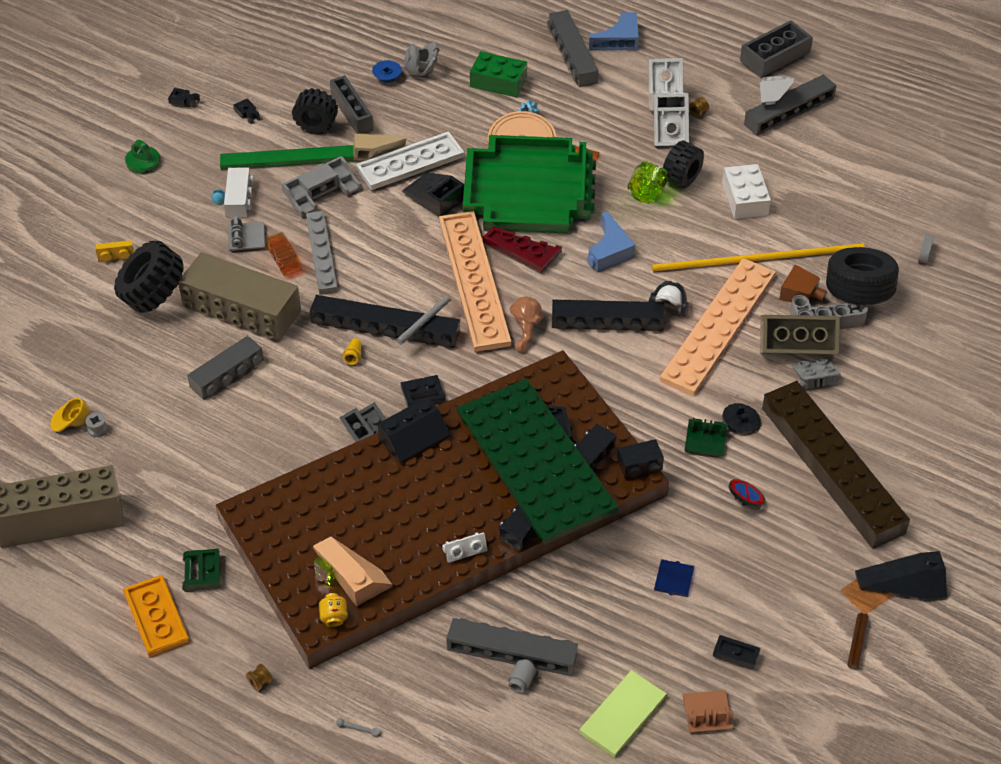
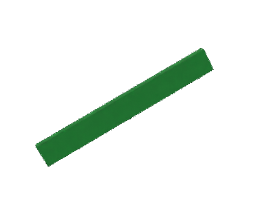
M353 145L225 153L220 154L221 170H228V168L327 163L340 156L347 162L356 160H354Z

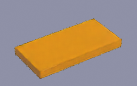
M163 574L123 588V593L149 658L190 643Z

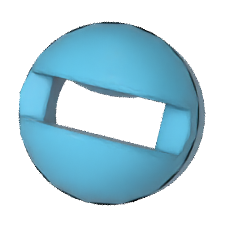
M221 189L213 191V203L217 205L224 204L225 192Z

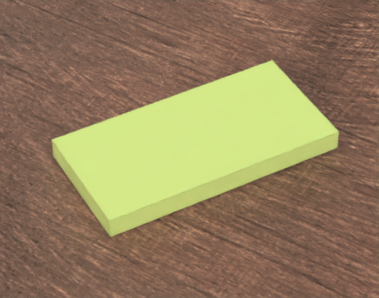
M631 670L579 729V734L615 758L663 702L667 693Z

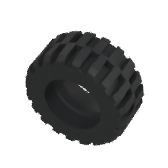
M149 241V243L142 244V247H138L119 270L118 276L115 279V294L139 313L150 312L152 309L158 308L161 303L163 304L168 296H171L172 291L178 286V282L182 278L184 270L182 258L161 241Z

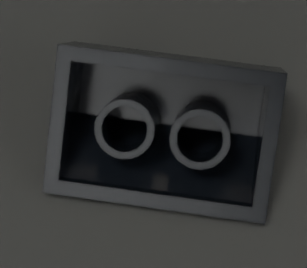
M428 397L377 424L379 440L400 464L450 437L439 409Z

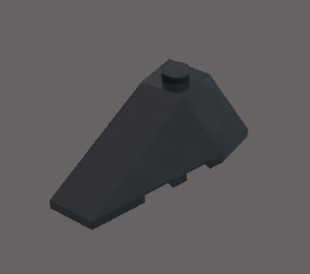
M940 551L917 553L855 570L860 590L886 594L887 592L900 594L899 597L907 598V596L918 597L921 601L947 599L946 567Z

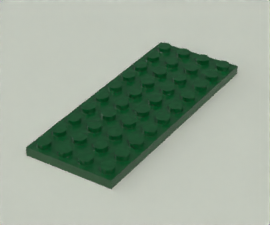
M528 379L456 407L457 414L544 545L619 512L615 501Z

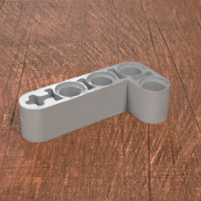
M803 295L793 297L790 315L840 316V329L863 326L868 312L867 305L852 303L811 308L808 298Z

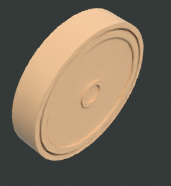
M527 111L508 113L493 123L488 133V142L489 135L556 137V132L552 124L541 115Z

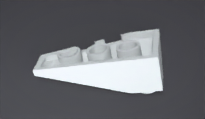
M763 77L760 81L761 102H765V105L776 104V101H779L794 83L795 77Z

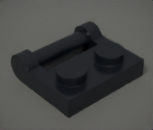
M438 375L400 382L407 407L426 397L433 403L439 402L442 404L446 402L445 393L442 390Z

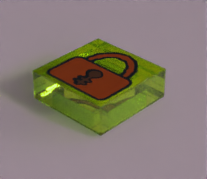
M319 556L314 560L315 573L330 585L334 582L333 568Z

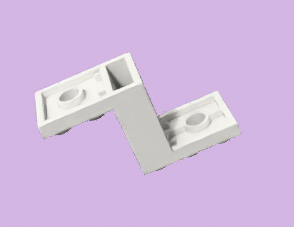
M683 58L648 59L649 110L654 111V146L675 145L682 140L689 143L688 93L683 92ZM663 71L670 73V78L666 81L661 78ZM670 123H674L676 126V130L673 133L667 131V125Z

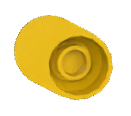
M78 397L69 400L54 413L50 423L51 429L55 432H61L69 426L79 427L85 424L87 416L90 415L88 404Z

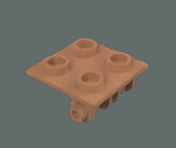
M726 690L682 694L689 733L733 729L731 720L733 719V712L729 710Z

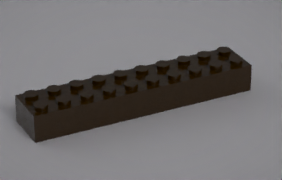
M798 381L764 394L762 410L872 549L907 533L910 518Z

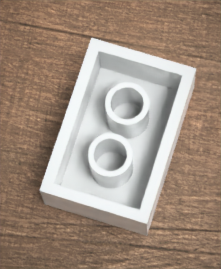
M759 165L724 167L722 184L734 219L768 216L771 199Z

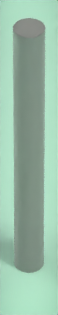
M447 295L443 297L397 338L398 344L402 345L451 301L450 297Z

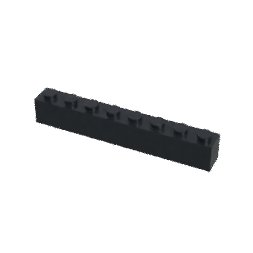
M322 295L315 296L310 308V319L313 324L391 338H399L425 314ZM434 315L408 341L455 348L460 335V319Z
M598 424L592 429H588L584 438L574 444L593 471L616 446V434ZM516 506L510 517L504 519L499 526L500 540L519 552L536 534L519 506Z

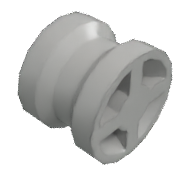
M91 413L87 416L85 422L89 435L92 437L105 435L107 425L104 415L101 413Z

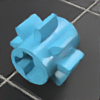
M527 100V104L521 102L522 106L518 110L528 112L530 109V112L536 114L541 111L537 107L538 103H532V100Z

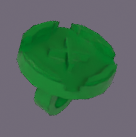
M136 140L131 146V150L125 156V163L130 171L144 174L145 171H154L159 166L160 156L156 149L149 147L142 140Z

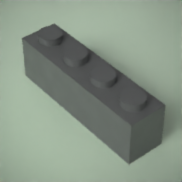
M344 75L330 80L331 96L336 100V104L356 134L372 132L373 116L347 77Z
M247 335L187 375L189 387L203 400L239 376L244 375L254 366L259 365L264 360L262 347Z

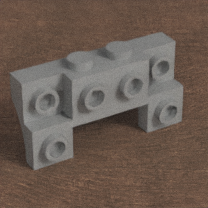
M342 156L282 184L283 193L292 201V207L301 217L305 216L306 213L317 210L316 204L312 200L332 190L340 188L348 195L361 189V183L354 176L347 161Z

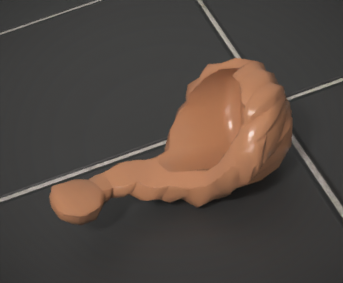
M527 296L520 297L509 308L511 314L519 320L523 332L522 340L517 341L515 344V349L521 353L526 352L527 345L532 339L533 325L540 323L544 318L541 304L536 299Z

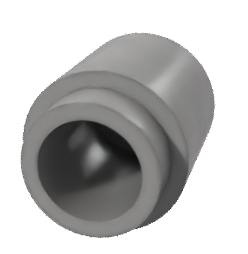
M517 661L508 679V686L514 692L524 693L529 688L536 673V668L531 661Z

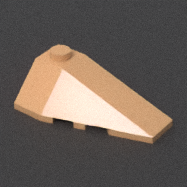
M329 537L313 546V549L355 606L393 587L381 569L333 537Z

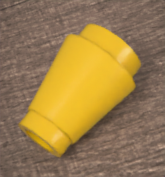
M353 338L342 354L344 362L349 365H355L361 360L362 343L359 339Z

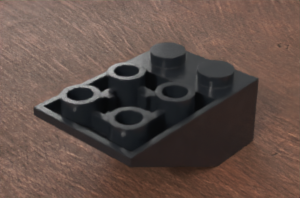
M425 173L403 189L402 192L437 216H443L463 201L464 183L451 175Z

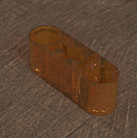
M283 232L265 237L267 249L283 276L302 270L300 260Z

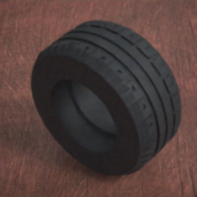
M865 247L842 249L834 253L828 261L826 286L833 296L844 302L858 305L883 303L889 300L896 292L899 266L892 256L880 250Z

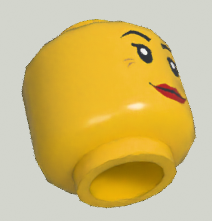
M336 593L327 594L326 598L319 602L320 619L326 626H340L348 618L346 599L338 596Z

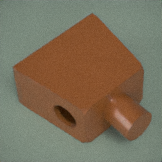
M794 265L781 286L779 299L792 303L793 297L803 295L811 303L813 298L823 301L827 291L818 288L820 281L818 276Z

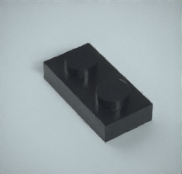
M719 635L713 651V657L754 670L761 648Z

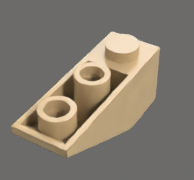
M355 134L353 143L354 160L366 161L403 148L406 144V136Z

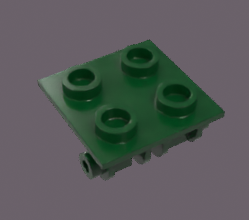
M694 417L689 419L684 451L724 457L728 424H724L723 421H714L712 423V420H710V423H706L707 419L702 422V419H695Z

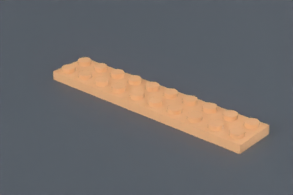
M474 211L439 216V223L474 352L511 346L510 335Z
M743 258L660 376V382L694 396L774 279L776 271Z

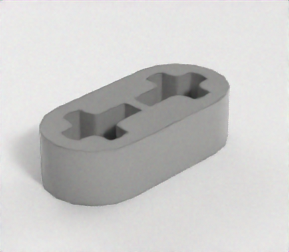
M925 234L918 262L927 264L934 239L933 235Z

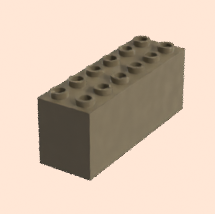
M200 252L178 282L183 307L278 341L282 339L301 312L299 288L297 285Z
M113 465L0 485L1 548L124 526L121 496Z

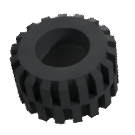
M313 88L305 89L299 94L292 109V118L302 130L305 129L308 133L324 134V132H328L335 121L338 114V105L336 100L332 99V96L328 95L326 91L314 90Z
M684 140L679 141L673 146L664 161L662 168L663 179L682 189L690 186L701 171L704 151Z

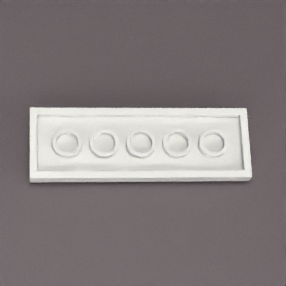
M448 131L356 164V169L370 190H374L463 158L464 151Z

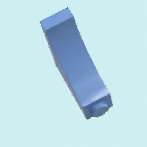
M637 12L620 13L619 21L612 28L599 33H589V50H638Z
M608 211L602 213L601 228L605 235L599 243L589 248L587 257L588 264L596 272L632 259L635 255V244Z

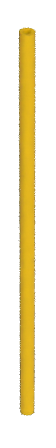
M864 243L652 264L651 268L652 272L734 264L740 263L743 258L753 262L832 254L842 249L865 247Z

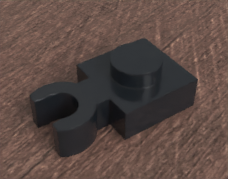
M174 88L168 97L170 104L185 106L187 103L192 107H197V101H200L199 94H190L189 90Z
M248 98L233 104L234 111L242 119L247 117L249 124L253 123L252 118L260 120L259 112L256 111V107Z

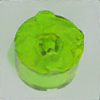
M648 161L641 162L632 173L628 183V191L630 189L631 196L639 202L650 203V201H658L667 183V171Z

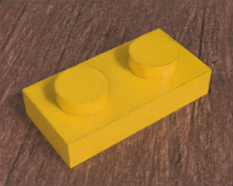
M132 240L95 244L98 262L128 259L134 253Z

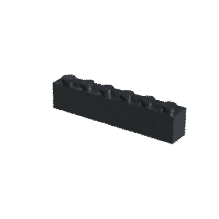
M552 299V328L634 331L664 330V302Z

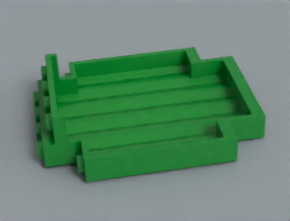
M489 135L488 149L467 148L463 213L474 211L475 215H483V230L497 227L507 231L569 233V228H572L573 219H590L591 214H594L595 203H591V199H595V189H592V185H595L596 174H592V170L596 171V160H593V153H590V149H586L587 142H579V152H575L576 145H572L573 138Z

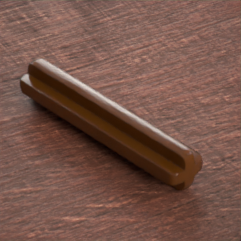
M858 613L847 663L849 668H859L869 619L867 614Z

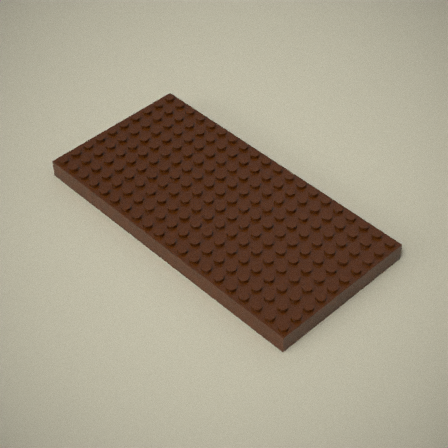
M564 350L436 406L448 428L450 437L402 464L397 461L379 440L378 433H375L216 504L218 520L308 669L668 495L669 480L661 471L624 479L617 462L618 448L637 444L638 442ZM528 379L546 406L566 407L573 444L577 441L580 442L584 438L586 431L592 429L596 424L616 434L615 448L593 472L617 504L619 512L545 545L538 535L535 534L519 552L500 540L499 530L501 522L504 519H508L514 508L518 505L457 414L456 407ZM475 533H485L487 551L447 562L446 553H444L442 548L445 542L460 540L475 535ZM329 537H333L381 569L393 587L355 606L313 549V546ZM315 565L321 567L326 572L327 582L317 572ZM330 593L338 594V596L346 599L348 618L343 621L342 625L337 627L326 626L320 619L319 602Z

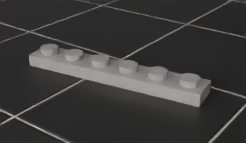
M324 211L306 213L319 294L338 292Z

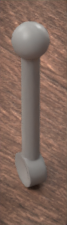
M342 718L336 721L338 727L346 726L372 733L373 737L380 736V729L377 727L373 729L344 722Z

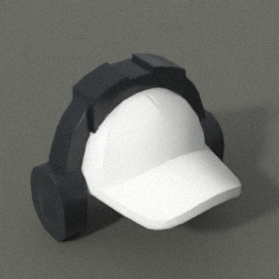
M665 281L656 288L654 293H651L648 302H656L657 299L670 301L676 306L682 305L680 316H686L689 302H687L684 286L680 283Z

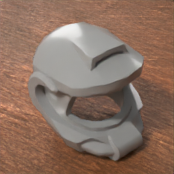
M428 43L422 49L415 46V44H411L410 48L406 50L404 66L409 74L424 76L432 73L437 63L438 52L440 51L438 43Z

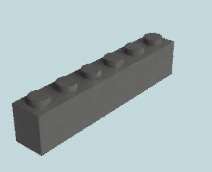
M569 11L549 13V20H547L548 29L552 31V37L557 41L558 50H561L563 60H566L567 68L572 72L573 80L577 82L579 87L597 84L598 69Z
M823 74L787 91L779 101H776V104L765 105V103H762L755 108L749 109L745 112L744 125L758 136L833 99L837 85Z
M464 618L452 619L446 639L448 651L514 665L519 660H529L538 670L571 677L578 652V643H573L570 640H559L550 636L534 635L527 631H515L507 627L491 626L487 623L472 622Z

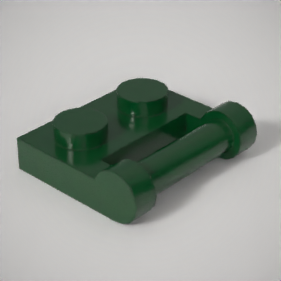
M219 548L185 551L183 553V561L185 562L184 581L182 582L183 591L192 592L195 589L220 587ZM195 560H198V579H193V562Z

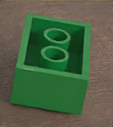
M480 51L470 70V87L517 98L527 78L528 62Z

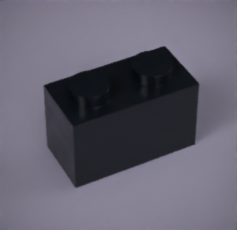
M654 439L619 447L617 462L625 479L663 470L664 456L657 440Z

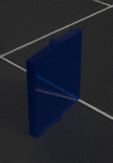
M661 559L654 591L668 593L670 596L688 597L694 566L683 564L679 561L673 562Z

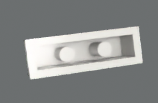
M228 168L224 200L226 217H247L248 210H251V200L249 198H252V187L250 185H253L254 180L253 175H250L249 168Z

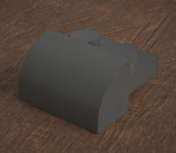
M375 402L360 411L354 408L339 417L355 442L378 433L377 424L386 419Z

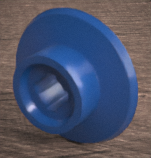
M391 60L380 61L372 68L373 75L384 83L393 82L402 72L400 64Z

